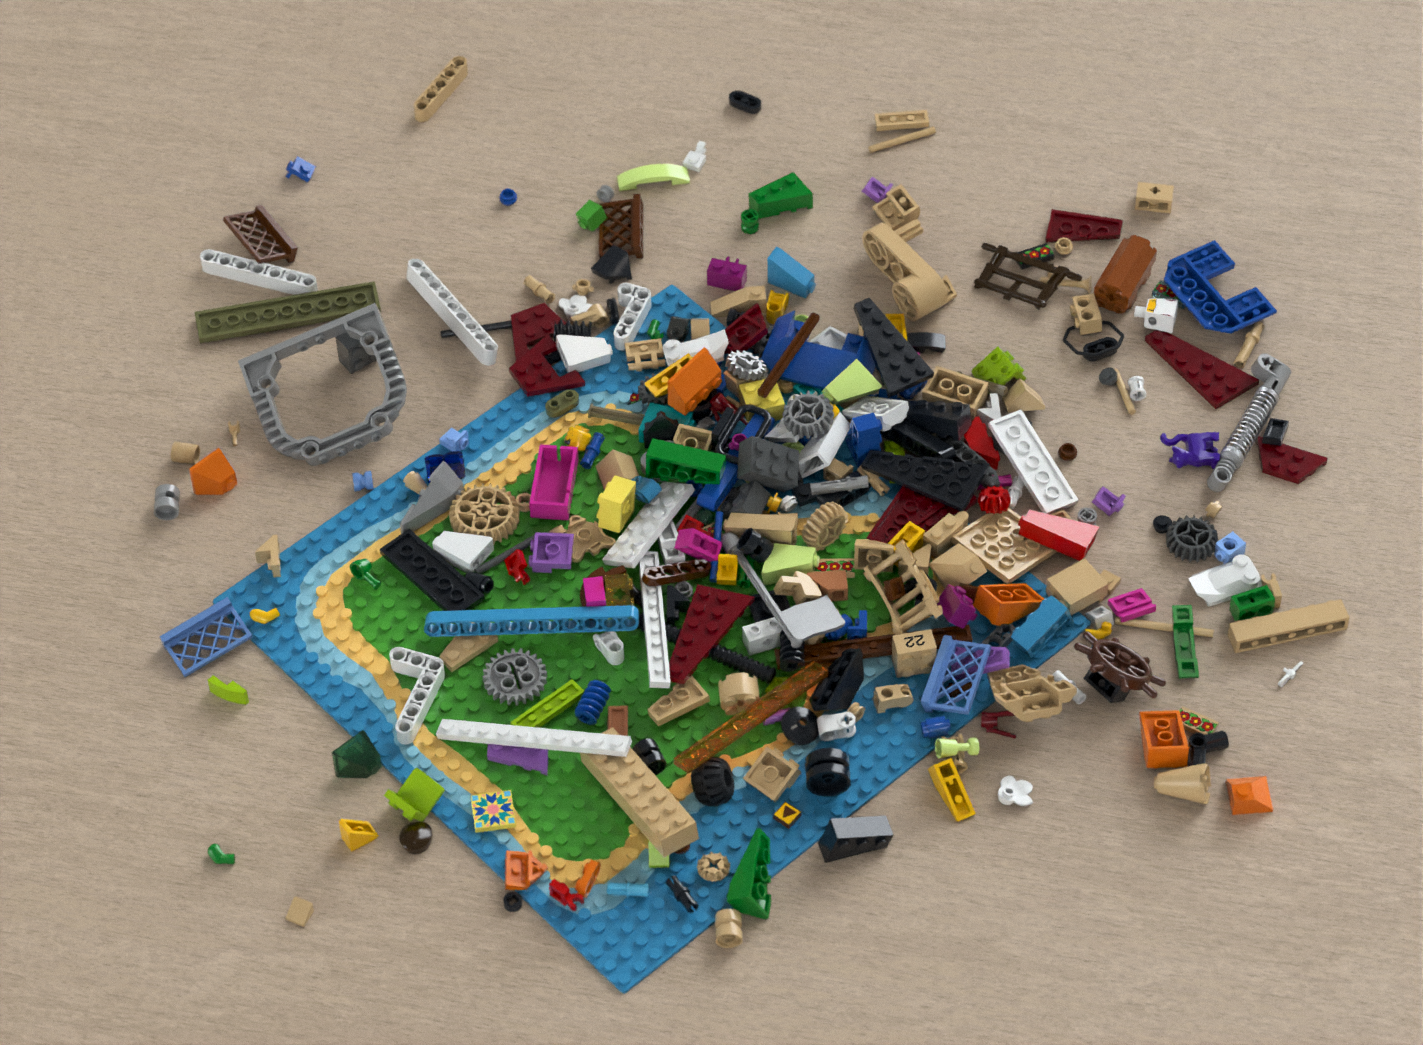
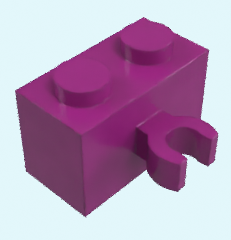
M729 256L725 260L711 259L707 269L708 286L731 291H738L744 288L747 282V265L739 264L738 258L735 262H730Z
M948 584L939 596L940 601L937 603V606H942L943 615L948 622L963 629L968 621H974L978 614L975 613L976 609L972 605L973 601L966 596V591L960 586L954 587Z

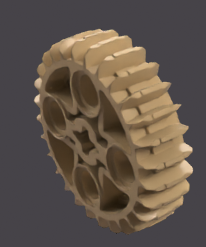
M482 483L481 487L474 485L473 489L467 487V492L461 490V496L456 495V500H452V505L449 509V520L454 532L489 536L493 538V545H495V541L501 543L502 538L508 539V534L513 535V530L517 529L520 517L519 505L515 496H512L510 491L506 492L505 487L499 489L498 485L492 487L491 483L489 486H484Z

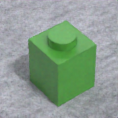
M590 199L575 213L579 226L592 232L607 218L602 206Z

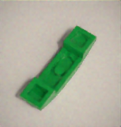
M1172 605L1173 641L1179 679L1199 678L1193 632L1192 605Z

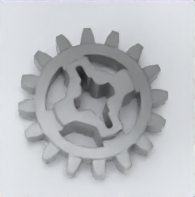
M736 350V352L731 351L727 356L725 364L728 367L727 370L732 371V375H738L740 379L746 381L749 379L753 381L756 379L760 380L766 371V365L763 364L764 361L759 360L758 356H752V353L745 351L741 353Z

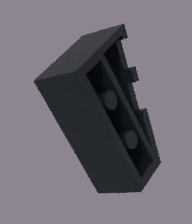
M886 815L832 818L827 824L818 845L824 862L828 863L887 848L893 837V832Z

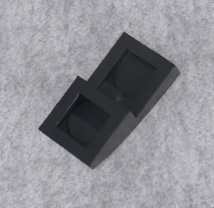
M931 332L907 333V342L916 352L923 354L927 349L944 353L946 349L944 334Z

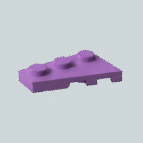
M488 744L487 758L489 761L509 766L514 764L523 767L524 770L531 771L533 769L541 771V774L548 775V749Z

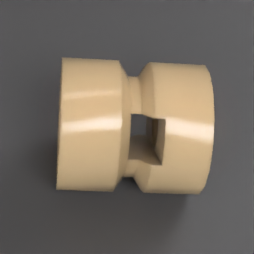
M723 909L715 914L716 944L718 946L733 948L741 945L742 914L739 911Z

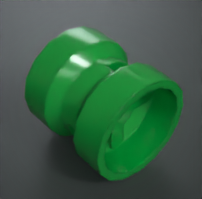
M753 209L744 210L741 213V230L745 234H754L759 230V214Z

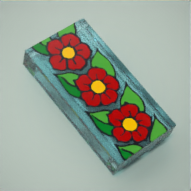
M1160 280L1153 289L1152 296L1158 299H1178V307L1185 309V305L1167 284Z

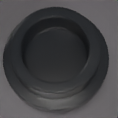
M1164 515L1157 516L1153 520L1154 529L1162 534L1167 533L1168 527L1172 524V520Z

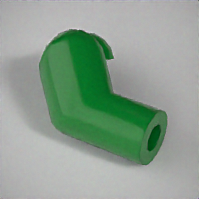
M653 319L647 330V335L651 339L661 338L662 341L664 334L663 332L660 334V330H658L660 322Z
M212 844L208 847V855L216 864H235V854H224L218 844Z

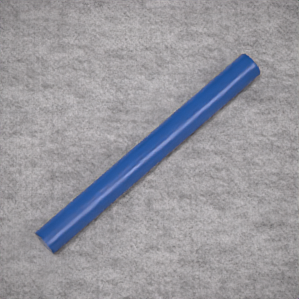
M717 511L715 514L713 538L721 542L723 512ZM711 561L710 582H717L718 561Z

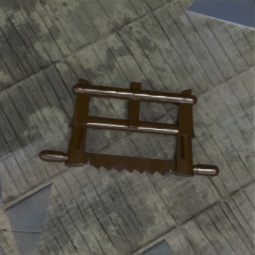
M983 243L982 249L993 252L994 255L990 262L986 263L980 277L974 280V288L980 289L983 287L1003 294V299L1010 301L1011 298H1015L1035 305V308L1040 310V308L1046 307L1047 300L1058 289L1057 286L1065 277L1080 282L1082 276L1071 272L1067 267H1055L1054 264H1048V262H1042V260H1036V258H1030V256H1024V254H1018V252H1010L1008 248L1002 245L996 247ZM1006 257L1051 272L1053 275L1045 284L998 267ZM993 274L1015 280L1009 289L988 281ZM1022 283L1042 290L1037 298L1017 292Z

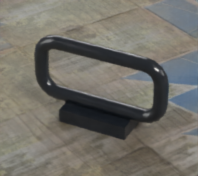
M747 404L739 407L734 414V409L726 407L711 433V445L716 447L715 452L726 455L727 462L738 465V457L723 452L725 444L745 412H751L764 417V421L755 437L762 439L772 421L771 414L767 410Z

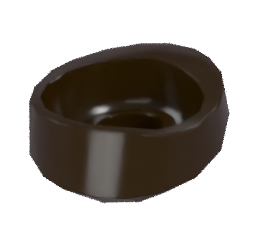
M413 822L406 825L399 835L401 845L411 854L424 852L432 842V828L425 822Z

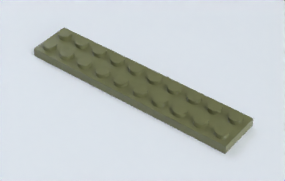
M373 281L196 311L195 318L200 343L333 321L373 303L377 305L380 313L381 308L376 284Z

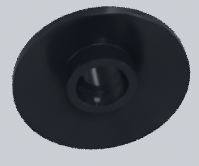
M793 707L786 711L782 717V732L789 741L795 744H810L819 735L818 718L807 708ZM800 721H803L806 725H801Z

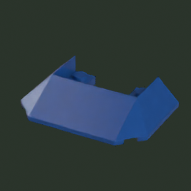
M1215 240L1177 256L1168 262L1164 282L1204 329L1231 334L1277 313V310L1257 287L1225 300L1208 281L1209 279L1235 268V262Z
M795 310L776 319L761 360L768 366L770 372L805 323L795 320ZM848 333L842 350L807 342L808 336L779 379L823 390L856 359L872 375L876 366L869 350L868 341L865 340L864 336Z

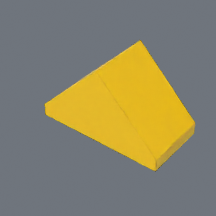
M340 819L339 821L341 838L351 852L377 839L379 836L369 821Z

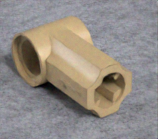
M594 304L589 307L587 312L570 317V322L573 325L574 320H577L578 326H580L581 322L584 321L585 326H587L589 321H592V327L602 328L609 323L610 319L601 304Z

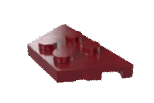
M758 303L725 329L729 344L724 354H730L731 351L736 352V350L741 353L743 351L746 352L769 333Z
M1258 436L1257 438L1261 469L1264 474L1300 484L1307 476L1314 474L1318 467L1327 464V457L1283 443L1281 446L1262 443L1263 437Z

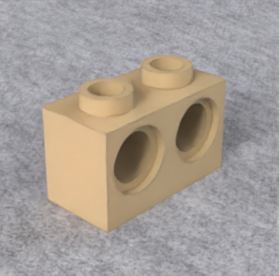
M1094 293L1072 297L1073 305H1070L1071 316H1075L1074 326L1075 329H1079L1080 335L1102 332V317Z

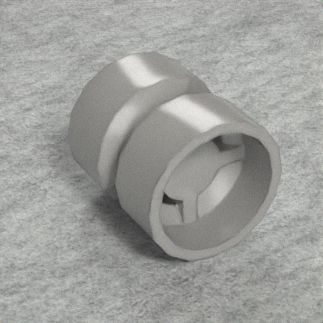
M163 484L155 489L154 515L157 518L172 520L178 516L180 491L176 486Z

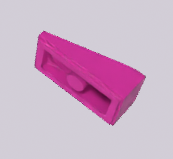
M602 576L583 578L586 607L606 606Z

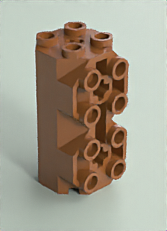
M1131 235L1128 239L1127 237L1123 238L1094 287V295L1098 307L1118 314L1125 313L1128 309L1132 308L1137 299V291L1141 285L1146 284L1151 275V268L1156 261L1157 250L1155 247L1153 249L1150 247L1148 239L1137 235Z

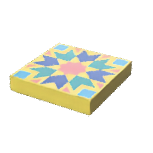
M511 790L471 795L476 833L516 827Z

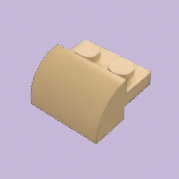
M902 184L887 192V198L872 206L881 221L894 231L918 219L920 215V207Z

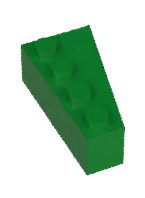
M652 438L646 453L645 478H660L661 481L678 479L679 482L694 480L695 483L720 484L726 468V455Z

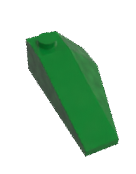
M756 828L730 882L727 901L740 913L761 919H769L771 894H768L767 883H771V876L768 875L767 864H770V839L761 828Z

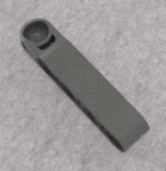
M936 433L935 436L955 449L956 457L953 459L954 462L965 463V461H971L973 464L980 465L987 463L986 460L963 441H955L952 436H947L946 439L940 438L939 434ZM990 467L980 484L985 489L987 486L993 487L994 485L995 487H1000L997 472Z

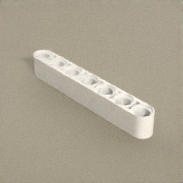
M210 249L204 250L200 254L202 270L208 274L292 295L318 291L316 278L311 274L267 263L258 264L255 260Z

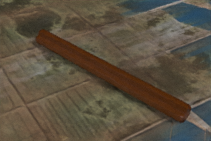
M812 312L758 389L760 397L766 398L819 322L820 316Z

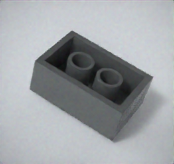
M754 436L739 442L737 478L749 482L757 480L762 486L781 492H786L798 486L799 450Z

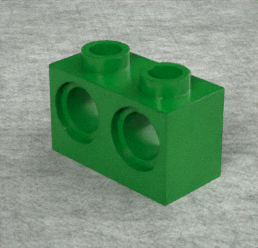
M1264 585L1231 596L1229 611L1235 621L1270 615L1274 611L1275 598L1268 586Z

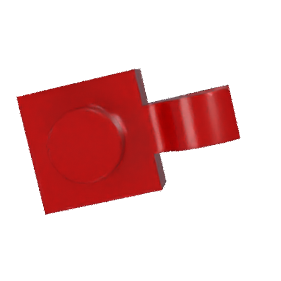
M687 514L677 529V532H679V530L694 528L713 538L711 533L702 529L704 526L702 522Z
M516 549L504 561L509 575L513 576L516 582L522 580L523 585H526L530 581L529 575L524 571L527 563L523 551Z
M556 879L549 883L550 896L562 905H568L571 910L576 911L577 905L574 902L584 903L583 896L578 893L570 894V889L565 883H560Z

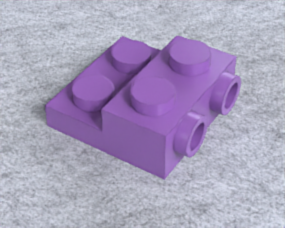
M535 532V538L531 540L530 551L533 552V555H529V567H532V572L552 573V568L571 569L574 534Z

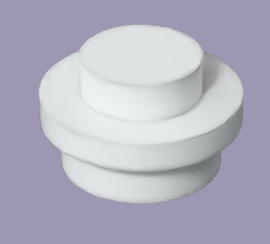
M789 495L784 497L780 502V509L786 513L792 511L798 505L797 498Z

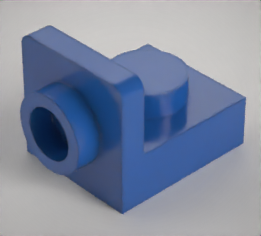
M859 610V618H855V626H847V640L867 637V610Z

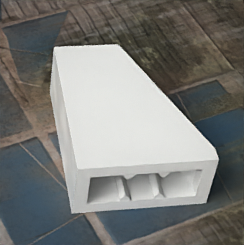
M571 335L556 336V347L567 373L573 370L581 372L610 363L613 351L611 345L606 343L605 338Z
M443 531L432 543L433 550L449 564L465 573L469 571L475 572L474 569L479 567L494 551L493 538L489 536Z

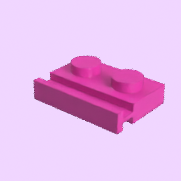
M1142 588L1110 598L1107 604L1113 613L1120 618L1121 623L1156 611V605L1152 604V600Z

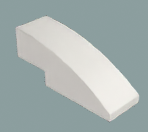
M673 520L657 538L665 565L685 562L684 553L674 548L678 533Z

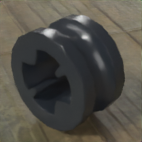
M508 892L504 896L503 902L507 911L516 912L521 909L522 898L519 893ZM513 899H516V902H514L513 905H510L509 902H511Z

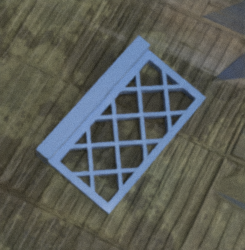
M228 597L160 636L163 647L168 651L184 677L253 638ZM232 613L235 617L233 624L224 623V617ZM210 625L218 626L216 634L207 633V627ZM221 627L232 628L230 636L219 635ZM235 629L243 630L246 634L241 638L233 637ZM200 635L199 644L190 643V637ZM204 638H215L213 646L203 645ZM218 639L228 640L227 646L224 648L216 647ZM176 645L184 646L182 654L174 653L171 648ZM188 646L198 648L196 656L186 655ZM201 649L211 650L210 656L207 658L199 657ZM184 659L194 660L193 666L185 670L182 666Z
M943 636L921 699L925 712L933 713L934 710L969 715L991 651L990 645L953 640L952 636ZM957 647L966 649L965 652L958 656L955 654ZM977 650H984L983 655L975 659L972 653ZM970 655L973 661L963 666L960 660ZM958 662L960 668L951 673L949 670L950 666ZM977 665V672L969 675L966 670ZM964 672L967 677L957 682L954 677ZM952 679L955 684L945 689L943 687L944 683ZM971 682L972 687L963 692L961 686ZM959 689L961 694L951 699L949 693ZM945 695L949 699L944 704H937L938 699ZM965 698L967 701L965 708L956 707L955 703Z

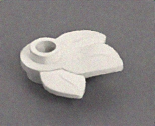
M574 295L571 299L562 298L559 300V308L564 310V314L568 319L587 312L592 304H587L586 297L581 295Z
M1006 776L1001 780L998 799L1002 804L1011 805L1016 803L1019 806H1028L1033 803L1032 799L1028 796L1033 788L1030 782L1025 780L1016 781L1013 776Z

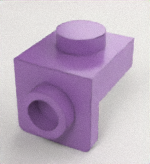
M872 176L862 192L876 203H879L887 198L886 193L890 191L893 184L890 183L886 187Z
M1102 486L1092 500V503L1110 516L1115 511L1118 513L1124 506L1123 500L1126 496L1122 494L1117 497Z

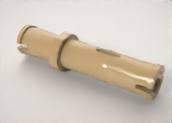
M1262 322L1253 323L1250 331L1246 333L1245 341L1233 362L1236 367H1245L1265 327Z

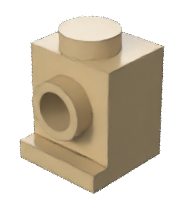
M833 458L831 464L823 468V478L827 481L840 480L853 472V466L851 464L846 466L844 462Z

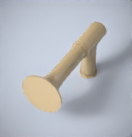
M1048 272V276L1041 277L1040 282L1046 284L1053 273ZM1090 275L1088 279L1081 280L1080 282L1063 279L1058 286L1079 287L1087 290L1090 294L1092 276Z

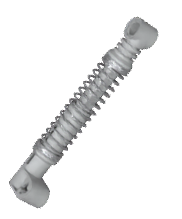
M1261 354L1251 366L1252 374L1263 381L1264 384L1255 392L1242 418H1240L1235 430L1230 435L1225 447H1223L1220 453V461L1207 479V485L1212 491H1222L1230 482L1235 470L1242 466L1244 459H1246L1263 426L1277 405L1280 398L1279 394L1291 375V370L1287 365L1269 354Z

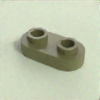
M565 390L548 400L545 404L546 414L556 418L575 408L579 404V394L575 390Z

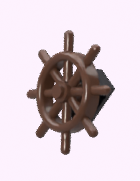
M1086 631L1083 637L1092 645L1091 648L1081 643L1074 644V649L1086 654L1091 663L1083 679L1110 703L1124 701L1131 690H1143L1151 698H1156L1158 694L1148 685L1149 682L1161 687L1166 685L1164 679L1152 674V670L1148 665L1150 663L1148 657H1141L1134 650L1119 643V639L1116 637L1112 638V640H1098L1090 632Z

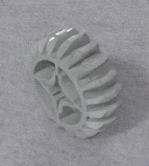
M800 391V396L793 395V400L788 399L787 405H784L782 415L784 425L787 426V430L792 432L794 436L799 434L800 439L806 436L809 440L810 436L817 438L818 433L823 435L824 430L829 431V425L833 423L834 412L829 399L825 398L823 394L818 396L816 391L813 394L807 391L803 395Z

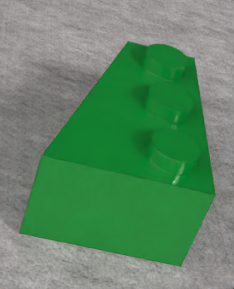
M794 172L748 193L749 209L757 211L759 219L780 215V212L784 211L796 212L799 208H813V193Z

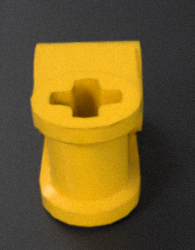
M774 290L770 291L766 304L767 322L775 324L776 319L784 315L789 303V293L782 294L776 293Z

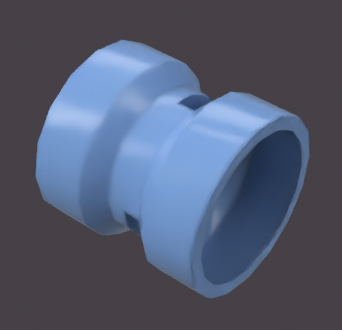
M365 471L364 475L358 472L352 473L355 492L361 491L364 487L367 490L374 489L371 471Z

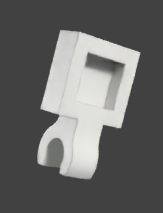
M699 141L695 152L689 151L683 161V167L700 172L706 161V155H704L706 153V148H704L706 142Z

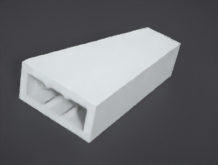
M841 412L833 419L832 425H829V431L824 430L823 435L818 433L817 438L812 436L799 453L798 472L801 474L802 479L831 464L850 430V423Z

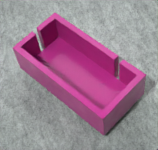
M540 444L529 502L531 518L569 521L579 462L578 447L560 446L561 461H558L556 445Z

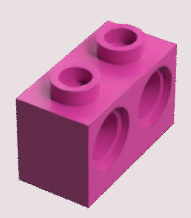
M694 528L679 530L674 548L696 559L711 562L718 561L722 542Z

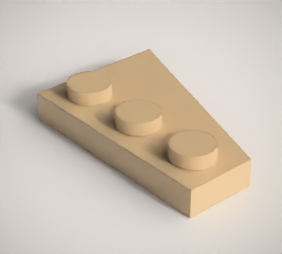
M691 675L684 685L677 683L668 695H663L648 708V715L659 727L710 702V698Z

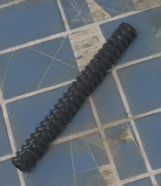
M641 613L636 629H641V631L645 632L643 613ZM665 622L666 641L668 640L669 643L673 642L676 645L681 628L673 627L672 624L667 625V622ZM719 644L711 649L707 659L711 658L712 661L717 660V663H722L723 666L728 665V668L733 667L735 671L739 670L740 673H748L752 678L754 675L757 677V680L761 679V682L766 681L767 684H770L776 676V668H771L770 665L765 666V663L760 664L758 660L754 661L753 658L749 659L748 656L743 657L741 653L738 655L736 651L732 652L731 649L727 650L726 647L721 648Z

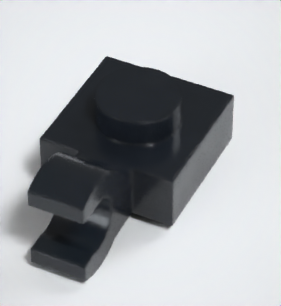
M798 472V486L792 488V494L797 498L796 501L799 507L816 502L817 495L812 496L810 483L804 484L801 474Z

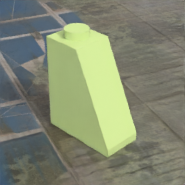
M856 359L822 390L825 398L829 399L830 403L838 405L874 394L879 391L882 385Z
M773 543V550L765 560L761 572L763 584L777 583L781 576L792 577L795 571L805 574L814 572L815 567L819 566L820 561L819 556L816 554V548Z

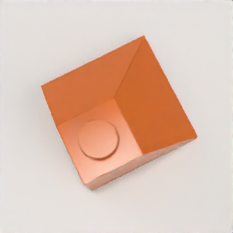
M219 448L189 468L193 491L196 495H223L237 485L236 473Z
M1266 776L1226 779L1232 815L1273 812Z

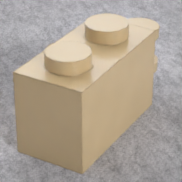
M960 511L955 516L948 513L923 534V547L927 544L931 545V556L936 559L955 545L951 542V538L954 534L968 526V513Z

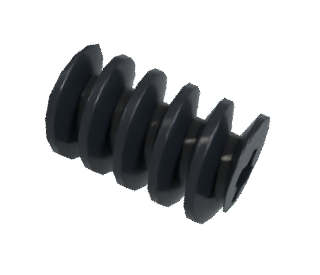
M560 319L558 324L556 322L554 324V342H556L557 335L591 337L592 321H589L587 326L582 321L580 326H578L577 320H574L573 325L570 324V320H567L564 325L562 319Z
M783 630L780 632V668L783 671L792 672L803 668L805 665V642L803 641L800 647L793 648Z

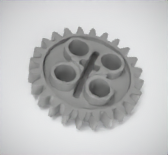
M512 648L511 653L504 650V655L496 653L497 659L491 657V663H486V669H483L484 688L487 689L488 695L493 694V700L499 698L501 704L505 700L508 705L515 701L516 706H518L519 701L526 704L527 698L533 701V695L540 696L539 690L544 691V685L547 684L546 666L542 664L541 658L537 659V654L530 656V650L525 654L522 652V648L518 652H515L514 648ZM509 664L513 666L515 677L518 680L519 687L521 689H518L516 685V680L514 675L512 674L511 667Z

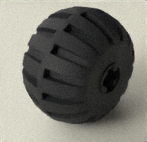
M705 757L693 766L691 784L693 792L701 804L716 807L727 803L732 798L735 789L733 773L724 759Z

